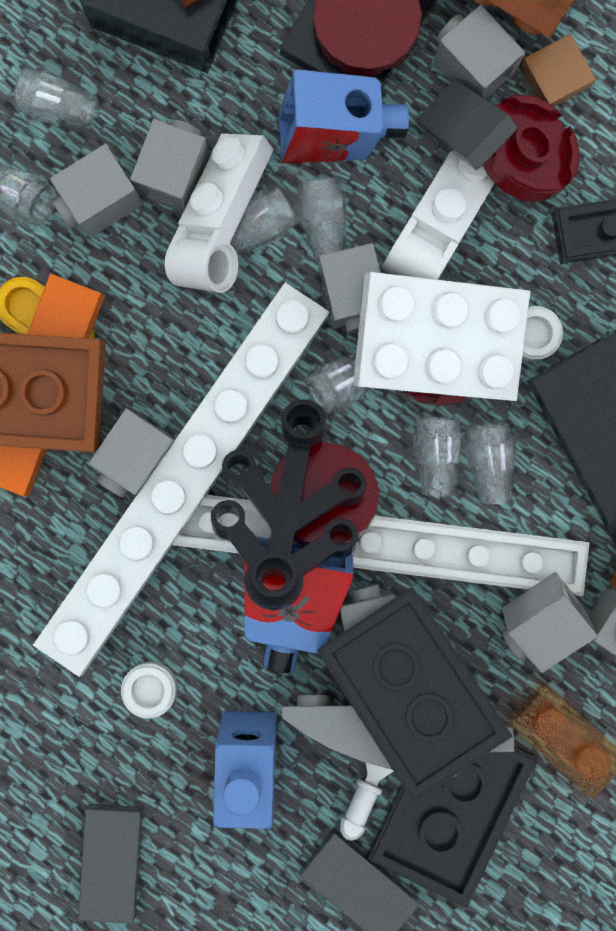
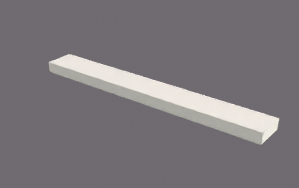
M206 495L173 545L239 553L229 539L220 538L212 529L211 511L216 504L225 500L235 501L242 506L245 512L246 525L255 536L270 539L272 530L249 500ZM227 513L222 515L218 522L223 526L229 527L236 524L239 518L234 514ZM375 516L365 534L358 538L356 549L352 553L353 568L528 590L556 572L574 595L584 596L589 542Z

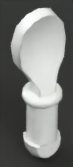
M366 763L367 776L365 780H357V789L345 817L342 816L340 830L344 838L353 841L363 835L366 830L364 826L375 800L382 793L378 783L394 772L393 770Z

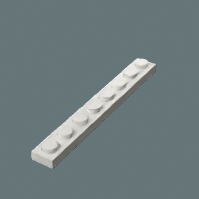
M286 282L283 284L33 644L34 647L78 677L84 675L191 519L202 500L223 472L222 462L225 456L239 449L329 317L330 312Z

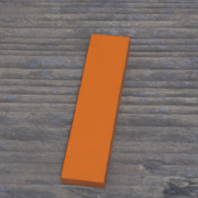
M50 273L27 335L89 339L105 295ZM0 446V488L23 497L29 496L47 449Z

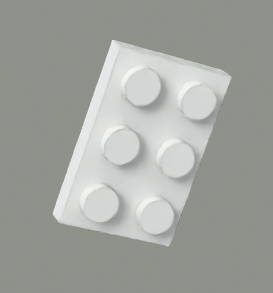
M377 272L365 273L353 385L358 387L517 401L530 291Z

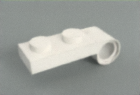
M221 133L178 222L179 227L166 252L165 271L172 284L218 293L226 292L234 284L238 274V257L230 242L274 150L264 135Z
M453 152L449 153L381 268L383 272L438 280L494 185L483 165L476 171Z

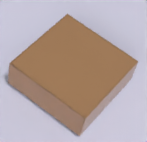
M571 33L525 57L520 65L536 96L554 107L592 87L596 81Z

